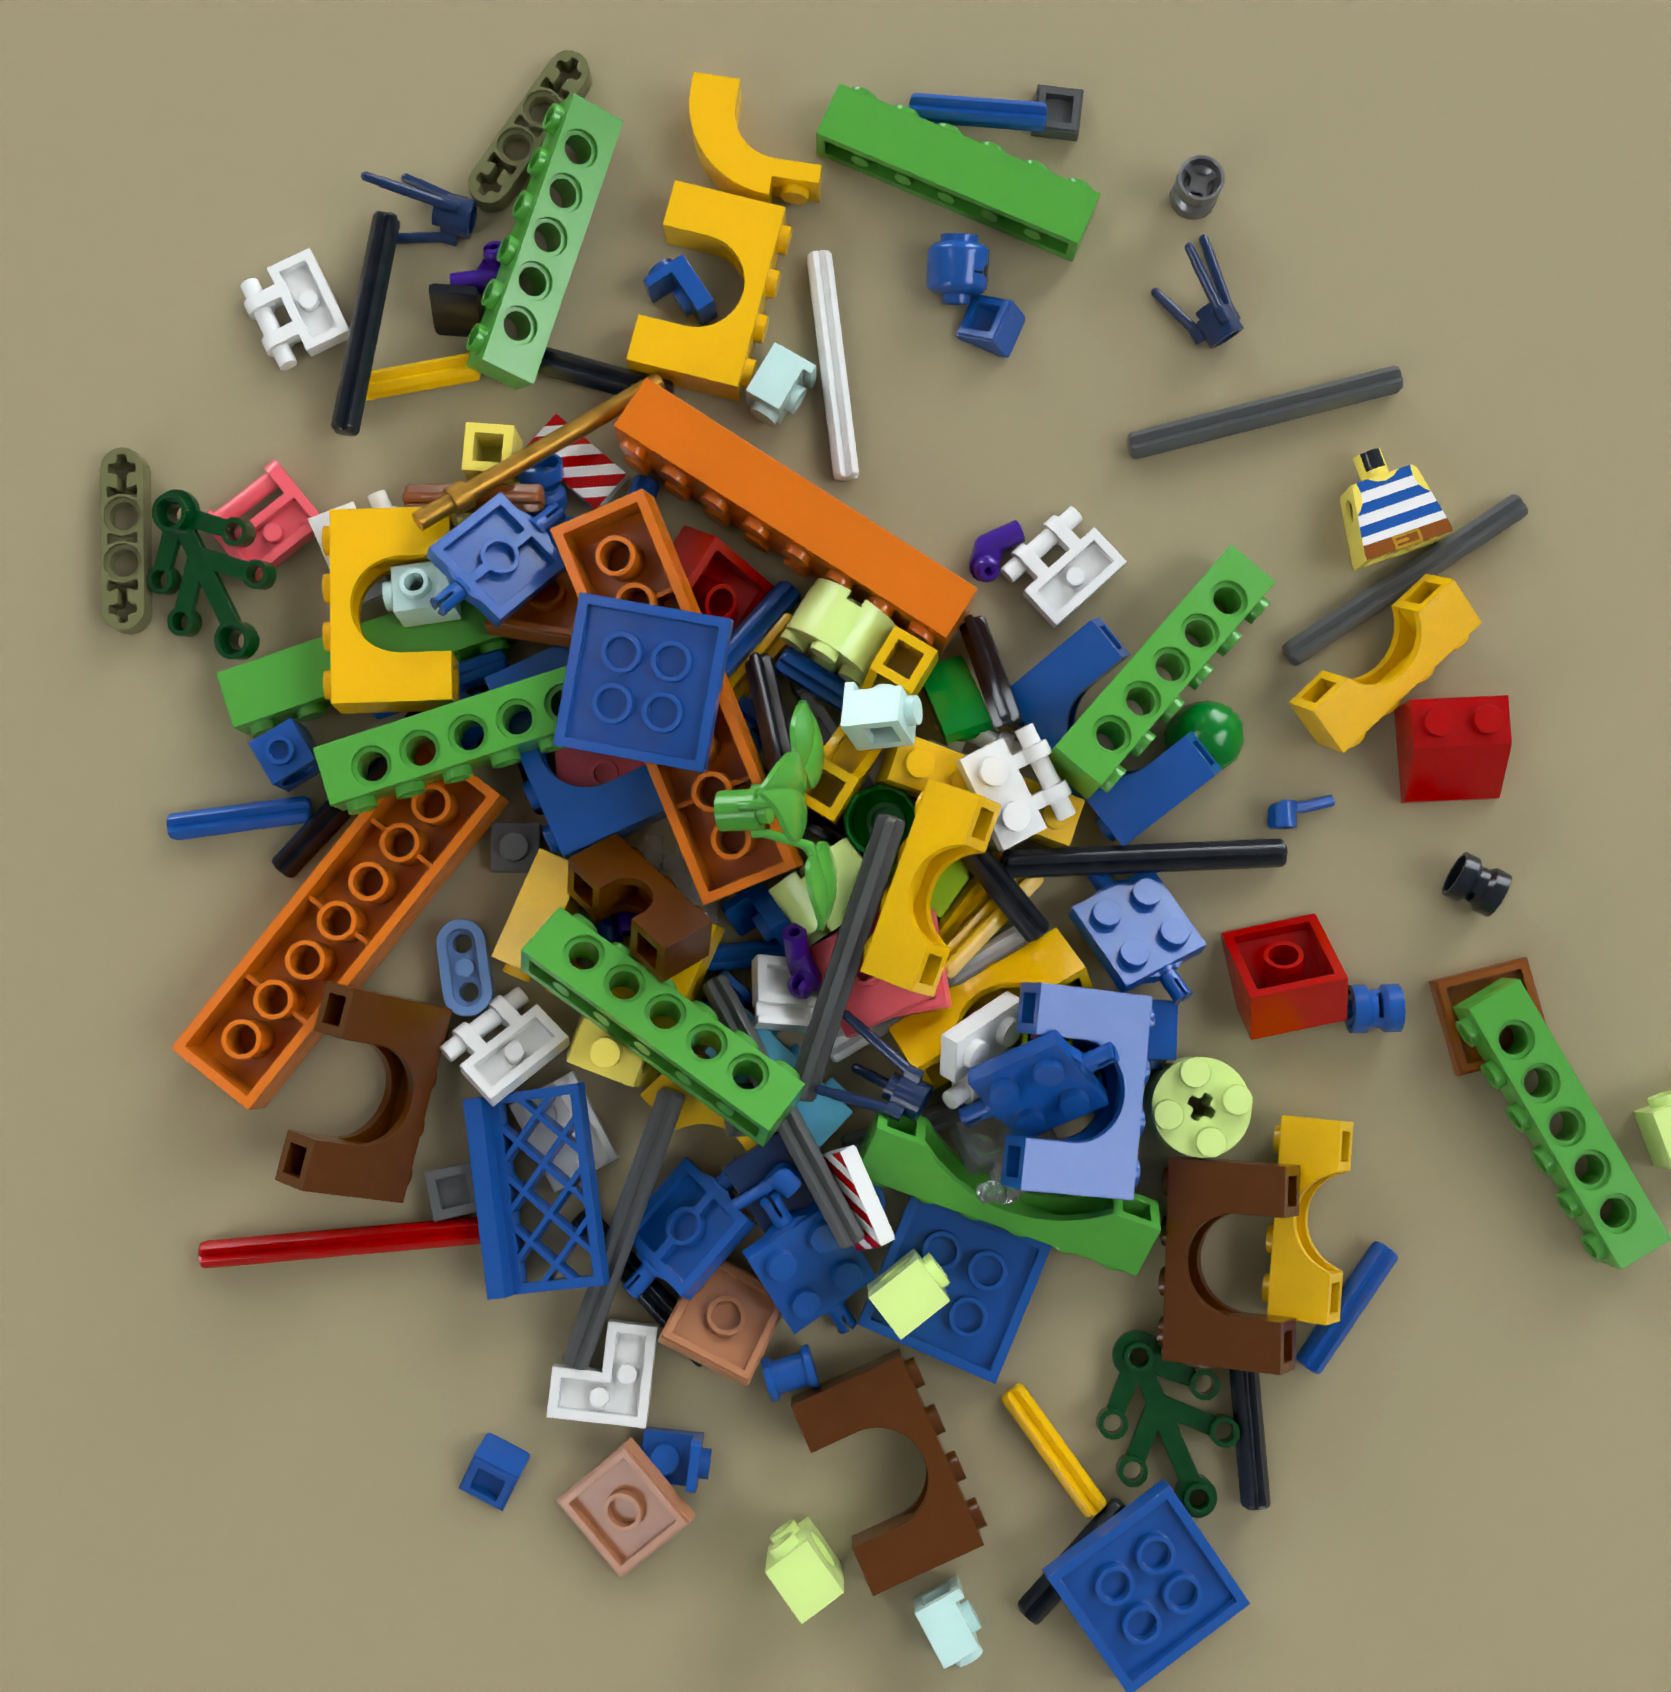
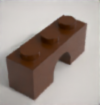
M617 833L568 858L567 893L597 922L618 912L638 914L631 921L630 953L661 983L709 956L712 921L707 912L702 907L694 905L677 889L675 883L668 876L660 874L646 861L638 848L631 847Z

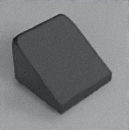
M429 284V297L436 333L443 336L468 337L474 325L481 323L485 311V306L481 304L482 297L475 286Z

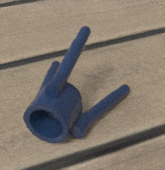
M367 171L361 173L363 181L433 206L432 225L439 226L441 232L399 233L397 244L444 243L457 246L459 237L471 238L477 217V202L475 200L451 193L407 173L401 177L402 181L406 184Z
M1203 234L1199 237V242L1212 280L1193 243L1188 242L1185 245V251L1191 261V265L1210 302L1196 312L1199 319L1197 324L1159 288H1153L1151 295L1190 333L1196 345L1206 340L1210 349H1213L1236 336L1244 327L1240 322L1241 317L1232 303L1209 238Z
M845 1010L842 1019L904 1074L902 1075L895 1071L891 1078L888 1079L858 1063L852 1065L851 1069L854 1073L884 1089L882 1098L888 1101V1103L823 1085H817L814 1088L815 1093L832 1098L833 1100L883 1113L898 1122L903 1115L916 1121L928 1103L934 1086L922 1080L925 1074L924 1071L907 1062L868 1026L856 1018L850 1011Z

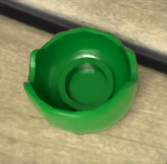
M1209 700L1194 702L1182 707L1169 720L1164 732L1167 750L1192 731L1222 770L1237 760L1244 744L1243 723L1238 714L1222 703Z
M879 784L857 792L851 798L843 816L846 836L854 847L864 854L876 817L879 814H887L905 822V829L899 845L900 848L903 841L908 838L915 818V803L905 791L889 785Z

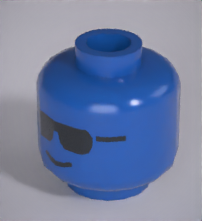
M945 233L941 234L940 241L929 247L926 284L930 291L942 295V304L970 305L971 296L980 295L987 290L989 250L985 245L978 243V235Z

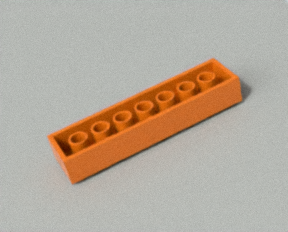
M645 378L613 425L620 443L619 448L626 456L624 462L633 470L646 476L652 472L666 481L663 486L678 499L688 502L691 497L706 508L703 512L714 522L723 527H728L732 523L746 532L743 536L744 539L758 550L767 553L771 548L786 558L783 563L797 575L807 579L811 574L816 578L827 579L851 590L848 597L861 604L865 600L869 601L884 612L897 627L938 650V656L941 657L960 625L964 622V618L970 613L978 591L977 587L650 379Z
M644 489L637 490L550 528L578 599L579 593L582 592L701 613L655 498ZM725 672L707 773L645 762L703 905L718 901L804 865L798 848L766 838H752L750 830L721 832L716 825L714 800L718 791L750 789L751 784H762L767 777V772ZM776 816L772 824H765L766 829L783 833Z
M425 742L417 748L415 761L418 766L426 765L433 760L436 754L434 742ZM474 774L469 779L452 784H445L444 779L425 784L426 791L420 795L406 799H397L394 794L377 800V808L359 814L180 1035L171 1049L247 1110L265 1108L324 1035V1033L315 1031L314 1027L326 982L361 988L489 829L491 823L497 819L510 801Z

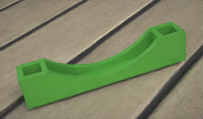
M875 1112L860 1146L859 1155L872 1184L875 1186L889 1187L914 1196L923 1203L937 1204L961 1213L970 1220H981L1004 1228L1015 1236L1029 1237L1051 1245L1060 1252L1066 1254L1074 1253L1099 1262L1110 1270H1121L1137 1276L1161 1231L1158 1201L1134 1193L1133 1200L1023 1191L1003 1186L1000 1179L980 1171L957 1155L938 1135L928 1118L921 1115L916 1121L903 1115L898 1122L883 1113Z

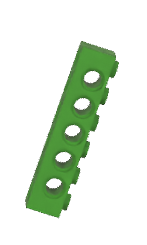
M575 93L558 104L553 103L544 117L542 129L547 132L542 147L536 148L528 163L527 173L531 175L527 190H523L519 194L512 210V217L516 218V222L511 235L508 234L499 247L497 261L501 265L496 279L490 280L483 293L481 304L486 308L481 323L474 325L466 343V349L470 351L466 363L467 367L515 390L533 385L624 122ZM565 144L574 150L577 158L576 164L567 157ZM550 187L560 194L562 200L561 207H558L552 201ZM535 230L545 237L547 242L546 252L537 246L534 238ZM520 274L529 279L532 285L531 296L521 289L519 284ZM505 318L510 319L515 324L517 329L516 340L511 339L504 330Z
M1231 544L1051 750L1052 753L1048 756L1057 774L1062 779H1066L1067 783L1087 800L1099 787L1108 793L1127 771L1120 765L1129 753L1138 758L1156 737L1149 730L1154 723L1160 719L1167 724L1183 706L1185 701L1178 696L1183 689L1189 685L1192 689L1196 690L1214 669L1207 662L1213 654L1217 652L1224 657L1241 638L1242 634L1236 628L1243 619L1252 624L1270 604V601L1264 595L1276 581ZM1214 602L1222 604L1228 614L1220 612ZM1185 634L1195 637L1200 647L1190 644ZM1156 667L1167 670L1172 681L1160 677ZM1126 700L1136 702L1141 707L1143 715L1133 713L1128 708ZM1096 734L1107 736L1112 741L1114 750L1102 747L1097 740Z
M567 666L314 747L313 751L330 806L342 811L348 810L349 815L361 814L377 808V800L394 794L397 799L411 798L426 791L425 784L444 779L445 784L457 783L474 776L472 769L490 763L493 768H502L521 761V753L539 748L541 753L564 748L553 745L558 718L557 706L561 701ZM521 711L531 712L532 724L530 728L522 734H512L510 731L512 717ZM475 726L482 727L484 739L481 745L473 750H465L462 744L465 732ZM425 742H434L436 747L435 757L430 763L418 766L415 761L417 748ZM385 757L388 765L386 774L377 781H370L368 777L370 763L376 758Z
M559 907L521 949V970L762 1147L766 1145L799 1102L805 1083L799 1080L800 1076L792 1066L782 1060H775L774 1062L759 1051L757 1043L749 1035L740 1030L733 1032L718 1021L717 1015L709 1006L697 1000L692 1002L679 993L671 979L661 983L652 973L637 962V959L626 946L618 942L611 944L597 933L596 927L586 917L578 913L571 915L562 907ZM578 958H588L596 965L590 969L582 970L574 967L571 962ZM617 987H628L636 995L629 999H620L614 996L611 991ZM657 1016H668L677 1025L670 1029H661L655 1026L651 1020ZM698 1045H707L716 1051L717 1056L711 1059H702L696 1056L692 1049ZM741 1074L749 1075L757 1081L758 1087L743 1089L734 1082L733 1078Z
M1500 978L1453 1006L1452 1008L1459 1019L1455 1022L1460 1036L1470 1047L1475 1046L1482 1060L1485 1061L1480 1065L1485 1079L1495 1090L1500 1089L1509 1106L1505 1108L1509 1120L1519 1132H1525L1534 1147L1530 1151L1534 1163L1544 1175L1551 1176L1559 1190L1555 1194L1556 1200L1565 1214L1571 1219H1576L1584 1233V1235L1580 1236L1581 1243L1592 1259L1622 1270L1671 1240L1669 1233L1521 980ZM1506 1026H1509L1514 1038L1511 1047L1504 1051L1499 1044V1035ZM1534 1069L1538 1075V1085L1533 1092L1528 1093L1524 1086V1079L1527 1073ZM1559 1112L1563 1118V1127L1557 1135L1553 1136L1550 1132L1549 1124L1551 1118ZM1585 1155L1588 1161V1169L1585 1175L1578 1179L1575 1174V1165L1578 1159ZM1610 1199L1613 1205L1612 1214L1607 1220L1602 1221L1600 1216L1601 1206L1606 1200Z

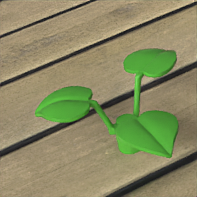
M799 700L790 723L791 751H788L781 757L762 784H751L750 789L718 791L714 800V817L716 825L721 832L750 830L752 838H766L804 850L808 857L805 864L806 885L818 923L815 931L822 932L832 913L836 899L837 869L831 848L826 841H818L815 845L812 841L802 839L807 824L806 788H815L821 778L824 766V745L819 725L807 701ZM776 816L783 833L766 829L765 824H772Z

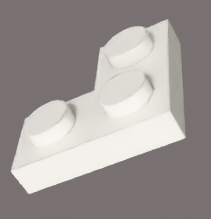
M610 1319L607 1326L602 1369L587 1367L585 1370H577L566 1364L555 1363L552 1366L546 1417L646 1429L659 1324Z

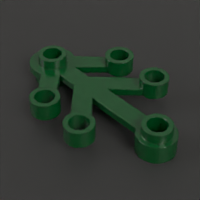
M173 489L165 492L155 500L152 506V518L155 525L162 531V536L154 567L149 570L147 575V584L150 590L157 594L172 595L179 590L175 608L168 615L167 624L169 630L177 636L192 637L198 634L202 627V618L199 612L196 611L202 587L220 623L214 634V645L217 652L226 659H249L259 648V635L251 624L242 622L219 573L243 580L249 588L267 590L276 581V570L267 561L256 559L245 561L207 549L197 530L222 536L223 541L227 545L245 548L250 546L255 539L256 531L254 525L247 519L238 517L225 519L201 511L197 499L187 491ZM181 508V517L178 521L177 512ZM240 525L242 535L236 540L234 532L236 527ZM180 545H182L187 556L182 578L179 571L174 568ZM259 567H261L263 571L262 580L258 583L255 578L256 570ZM164 573H166L168 581L166 586L163 588L161 584V577ZM186 614L188 618V625L185 629H183L181 625L182 617ZM243 633L244 644L241 648L239 646V637Z
M1142 1330L1125 1332L1116 1340L1113 1346L1112 1360L1119 1374L1106 1407L1097 1414V1428L1107 1439L1117 1440L1122 1438L1128 1430V1420L1124 1413L1137 1384L1146 1402L1126 1454L1122 1455L1116 1463V1473L1126 1486L1138 1487L1142 1485L1148 1477V1467L1145 1462L1158 1431L1178 1477V1482L1174 1488L1175 1494L1191 1517H1205L1216 1506L1217 1492L1208 1478L1197 1472L1177 1422L1207 1434L1217 1446L1223 1448L1236 1444L1240 1437L1239 1426L1226 1414L1213 1415L1165 1395L1157 1375L1188 1386L1189 1391L1196 1398L1205 1401L1213 1399L1218 1394L1220 1389L1219 1379L1210 1369L1205 1367L1192 1368L1179 1362L1163 1361L1161 1346H1159L1157 1340L1151 1334ZM1135 1348H1143L1147 1354L1146 1360L1140 1365L1131 1364L1129 1359L1131 1351ZM1202 1375L1210 1376L1212 1382L1211 1387L1206 1392H1198L1195 1388L1197 1378ZM1111 1414L1118 1415L1121 1420L1119 1428L1115 1431H1107L1103 1426L1105 1418ZM1222 1422H1227L1231 1425V1433L1225 1439H1219L1215 1435L1216 1427ZM1129 1462L1140 1464V1473L1135 1478H1127L1123 1474V1469ZM1197 1489L1204 1490L1206 1493L1205 1501L1199 1506L1191 1505L1189 1502L1190 1494Z

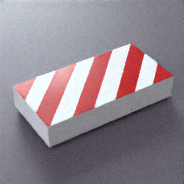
M555 414L527 446L562 427L567 422L558 414ZM585 437L555 453L562 458L564 476L560 482L593 510L607 504L629 479L627 473Z
M851 1145L823 1154L825 1161L864 1231L863 1240L854 1245L856 1250L882 1247L895 1240V1235L856 1146Z

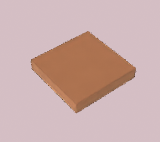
M725 1260L691 1300L679 1297L657 1342L747 1387L782 1315L757 1276Z
M632 1437L574 1483L556 1500L620 1578L691 1523L696 1516L695 1512Z

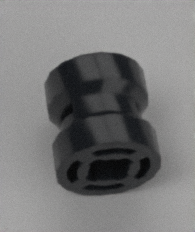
M1464 852L1450 869L1442 887V894L1454 901L1465 899L1471 903L1473 911L1489 917L1504 900L1509 890L1512 876L1499 868L1491 870L1484 868L1480 858Z

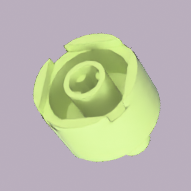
M818 578L785 627L780 639L798 652L804 653L806 651L811 655V660L833 674L838 671L839 676L845 681L855 682L858 688H861L870 665L894 628L895 623L869 601L865 600L861 604L848 597L851 593V590L833 581Z
M848 837L843 838L830 847L837 869V893L832 913L824 931H815L818 923L807 890L805 865L768 890L789 923H797L806 929L809 946L842 924L863 859L861 853L854 847Z
M1182 1057L1162 1065V1070L1157 1069L1144 1090L1143 1107L1151 1133L1165 1147L1188 1156L1207 1158L1217 1157L1225 1153L1241 1140L1251 1119L1253 1104L1251 1092L1241 1076L1232 1067L1217 1059ZM1190 1097H1203L1201 1104L1205 1107V1111L1202 1115L1194 1114L1190 1117L1193 1112V1108L1187 1104Z

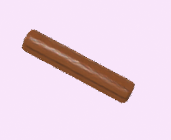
M408 484L402 495L404 506L424 507L443 496L442 490L452 484ZM502 484L475 500L476 506L464 513H474L500 492L518 510L525 513H540L543 511L544 504L546 503L544 488L540 484Z

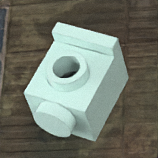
M774 342L746 389L747 406L751 407L750 412L763 423L774 426L776 422L781 423L787 411L794 414L801 405L807 391L803 385L812 389L816 383V365Z
M431 561L390 567L391 581L383 582L382 584L383 600L387 611H393L403 627L462 619L461 602L445 616L438 614L439 607L434 610L431 606L430 599L450 585L447 577Z
M855 682L845 683L840 727L858 751L914 745L916 725H920L923 718L922 704L918 695L908 696L901 685L879 684L873 688L859 689Z
M957 1575L913 1599L915 1615L944 1669L953 1664H956L957 1667L968 1665L983 1653L976 1635V1631L980 1630L982 1625L969 1600L967 1599L962 1603L959 1602L964 1598V1594Z

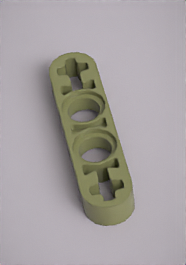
M564 50L550 59L471 171L468 178V188L473 200L477 202V206L481 210L486 212L504 210L529 178L530 174L527 173L528 163L536 148L542 147L547 132L542 129L543 123L536 122L531 118L533 108L541 103L552 105L553 103L558 104L563 101L557 94L560 89L564 99L573 93L582 98H585L592 85V76L587 60L580 53L573 50ZM574 69H577L579 79L576 81L569 78L563 85L561 72L564 71L570 74ZM515 140L527 142L530 145L528 155L521 160L508 159L505 156V149L510 142ZM497 162L504 169L501 174L498 170ZM497 179L500 191L498 193L489 191L485 195L481 185L484 182L492 185Z
M120 447L108 452L103 458L100 467L101 612L107 625L123 634L133 635L146 629L152 618V591L147 584V575L152 568L151 471L148 463L138 453L130 448ZM125 462H128L136 469L135 472L128 473L126 477V488L132 493L137 494L136 497L125 494V482L116 475V471H121L125 468ZM126 506L135 507L138 513L135 525L126 530L118 529L114 521L118 510ZM128 552L135 553L138 558V567L135 572L126 577L118 576L115 570V563L118 557ZM117 585L127 588V600L137 608L136 613L128 615V622L117 616V611L126 607V594L116 589ZM138 587L137 590L128 589V588Z

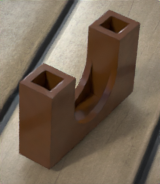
M327 981L314 1030L340 1039L370 1044L378 1052L384 1064L386 1074L384 1095L373 1117L360 1129L350 1134L328 1136L288 1130L275 1180L305 1192L403 1203L407 1186L412 1178V1166L419 1139L424 1131V1119L431 1092L437 1080V1068L442 1053L440 1046L444 1044L449 1033L452 1009L424 1001Z
M1187 1156L1169 1158L1168 1166L1165 1167L1162 1175V1191L1167 1196V1216H1164L1162 1219L1160 1231L1161 1243L1163 1246H1166L1165 1266L1161 1268L1158 1280L1160 1295L1164 1296V1314L1159 1319L1157 1326V1342L1159 1346H1162V1360L1273 1375H1283L1294 1370L1296 1318L1243 1312L1224 1304L1213 1294L1206 1283L1201 1267V1250L1204 1239L1212 1226L1229 1214L1275 1218L1299 1216L1300 1165Z
M900 1348L821 1383V1388L813 1390L810 1388L791 1398V1408L811 1453L859 1431L869 1428H886L897 1431L909 1438L924 1457L926 1462L925 1482L914 1503L902 1513L852 1535V1549L873 1596L984 1546L979 1529L987 1526L976 1498L973 1497L966 1500L958 1483L967 1478L955 1450L945 1453L938 1435L945 1433L946 1430L935 1404L933 1403L925 1407L919 1394L918 1388L926 1385L914 1357L905 1360Z

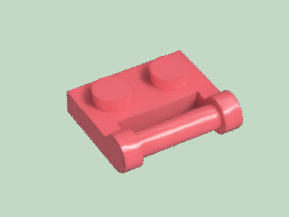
M274 459L264 467L267 472L214 512L210 509L206 513L225 519L230 517L240 518L280 487L284 493L249 520L254 525L256 531L255 539L250 546L245 548L230 546L223 541L222 536L212 534L229 556L245 561L254 559L267 561L276 568L315 537L308 518L320 513L283 467ZM241 527L234 532L236 540L242 535ZM261 567L255 573L257 582L263 577Z

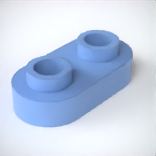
M467 919L452 920L441 928L436 939L443 999L447 1007L452 1009V1012L455 1014L469 1017L477 1016L488 1009L489 1003L495 996L488 938L484 929L477 923ZM463 935H468L472 940V947L466 953H460L456 947L457 940ZM474 983L478 987L479 994L474 1001L469 1002L463 996V989L467 984Z

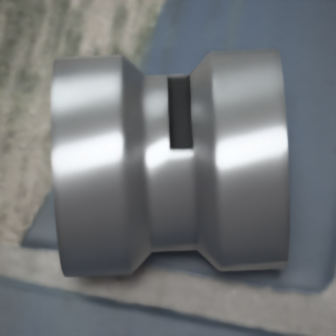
M1196 155L1188 158L1181 165L1170 191L1172 208L1179 216L1197 220L1207 216L1212 211L1225 184V173L1216 159L1207 155Z

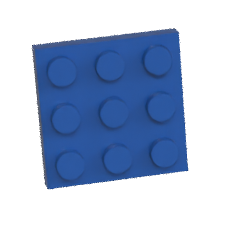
M580 592L553 745L707 773L734 620Z
M910 1195L894 1232L895 1240L890 1242L876 1277L912 1249H915L921 1258L930 1253L948 1276L950 1284L945 1287L950 1302L902 1340L890 1327L869 1297H867L857 1324L996 1384L1052 1246L1029 1237L1015 1236L1004 1228L981 1220H970L959 1212L937 1204L923 1203Z
M1164 1478L1042 1569L1049 1582L1126 1692H1135L1250 1604Z

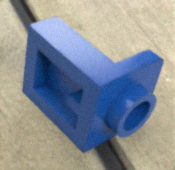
M683 254L674 260L668 258L658 262L650 269L648 276L643 280L647 295L652 303L672 293L682 313L686 317L694 314L701 326L718 317L714 299Z
M763 882L739 891L733 898L722 904L721 909L740 936L747 934L757 927L767 943L776 938L784 950L782 930L790 923L773 900Z
M649 1426L646 1429L644 1428L642 1450L671 1485L686 1486V1492L696 1493L699 1479L708 1480L712 1449L703 1448V1432Z

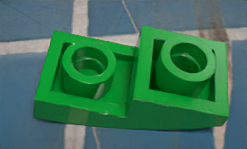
M962 655L937 662L924 683L922 690L932 707L935 722L946 743L969 741L976 738L982 732L994 729L981 693Z

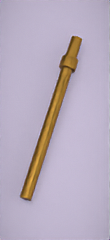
M657 373L646 377L665 389L664 382ZM645 378L469 481L459 480L442 490L443 496L412 513L414 522L421 531H424L453 513L459 516L475 507V500L620 416Z

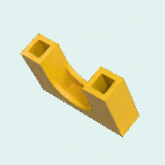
M675 180L663 221L666 243L712 254L726 260L740 274L744 282V290L738 305L726 318L704 327L684 326L638 314L626 357L628 368L648 375L657 373L661 378L672 381L674 386L740 402L743 388L748 387L756 374L757 360L751 359L755 343L763 344L767 334L769 316L763 313L767 298L773 300L776 298L781 271L775 270L779 254L787 255L793 227L786 225V208L783 206Z
M422 507L329 510V526H323L322 528L323 551L325 556H330V574H323L322 578L323 598L326 604L330 603V622H324L322 628L324 649L326 652L330 651V670H324L323 692L325 699L331 700V704L341 714L428 711L460 700L459 662L452 651H386L366 640L360 621L361 607L370 588L382 577L391 573L390 567L430 561L426 557L429 547L456 527L457 520L453 514L421 531L414 522L412 513Z
M539 848L491 957L505 962L503 972L530 982L531 977L521 970V949L559 907H562L571 915L577 913L580 904L567 893V859ZM713 923L709 956L670 978L676 985L677 991L692 1002L695 1000L725 931V928ZM577 959L571 962L574 967L585 970ZM617 987L611 991L614 996L620 999H629L636 995L628 987ZM657 1016L651 1020L655 1026L661 1029H670L677 1025L668 1016Z

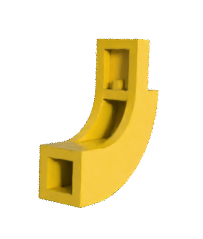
M693 72L689 97V114L694 145L704 170L715 185L723 192L771 204L773 196L781 197L783 201L795 205H803L808 201L819 203L822 188V165L763 155L751 148L742 138L738 130L742 104L740 79Z

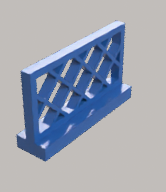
M584 1082L511 1092L494 1107L484 1097L463 1099L487 1300L507 1298L518 1294L609 1284L610 1277ZM570 1094L573 1116L565 1128H563L546 1112L557 1096ZM544 1098L539 1106L532 1101ZM518 1102L532 1114V1117L520 1134L508 1124L506 1103ZM539 1122H542L558 1136L546 1155H543L527 1141ZM565 1143L578 1153L579 1167L571 1178L553 1163ZM520 1150H523L539 1164L527 1183L514 1173L513 1160ZM546 1171L564 1186V1189L552 1206L534 1191V1188ZM571 1194L583 1202L586 1217L578 1228L559 1213ZM527 1199L545 1214L533 1233L522 1225L520 1221L519 1210ZM552 1221L571 1237L559 1256L540 1240ZM578 1244L591 1254L592 1275L580 1276L566 1263V1260ZM533 1249L552 1265L543 1279L538 1281H528L525 1260ZM558 1272L565 1276V1278L554 1279Z

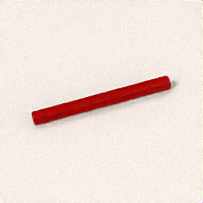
M477 1217L443 1219L435 1222L432 1220L207 1240L200 1243L198 1255L200 1266L207 1269L481 1243Z

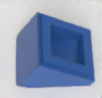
M975 295L970 301V305L955 336L992 354L1008 358L1025 323V316L1012 300Z
M488 1433L476 1450L459 1489L503 1511L528 1463L530 1454L492 1433Z

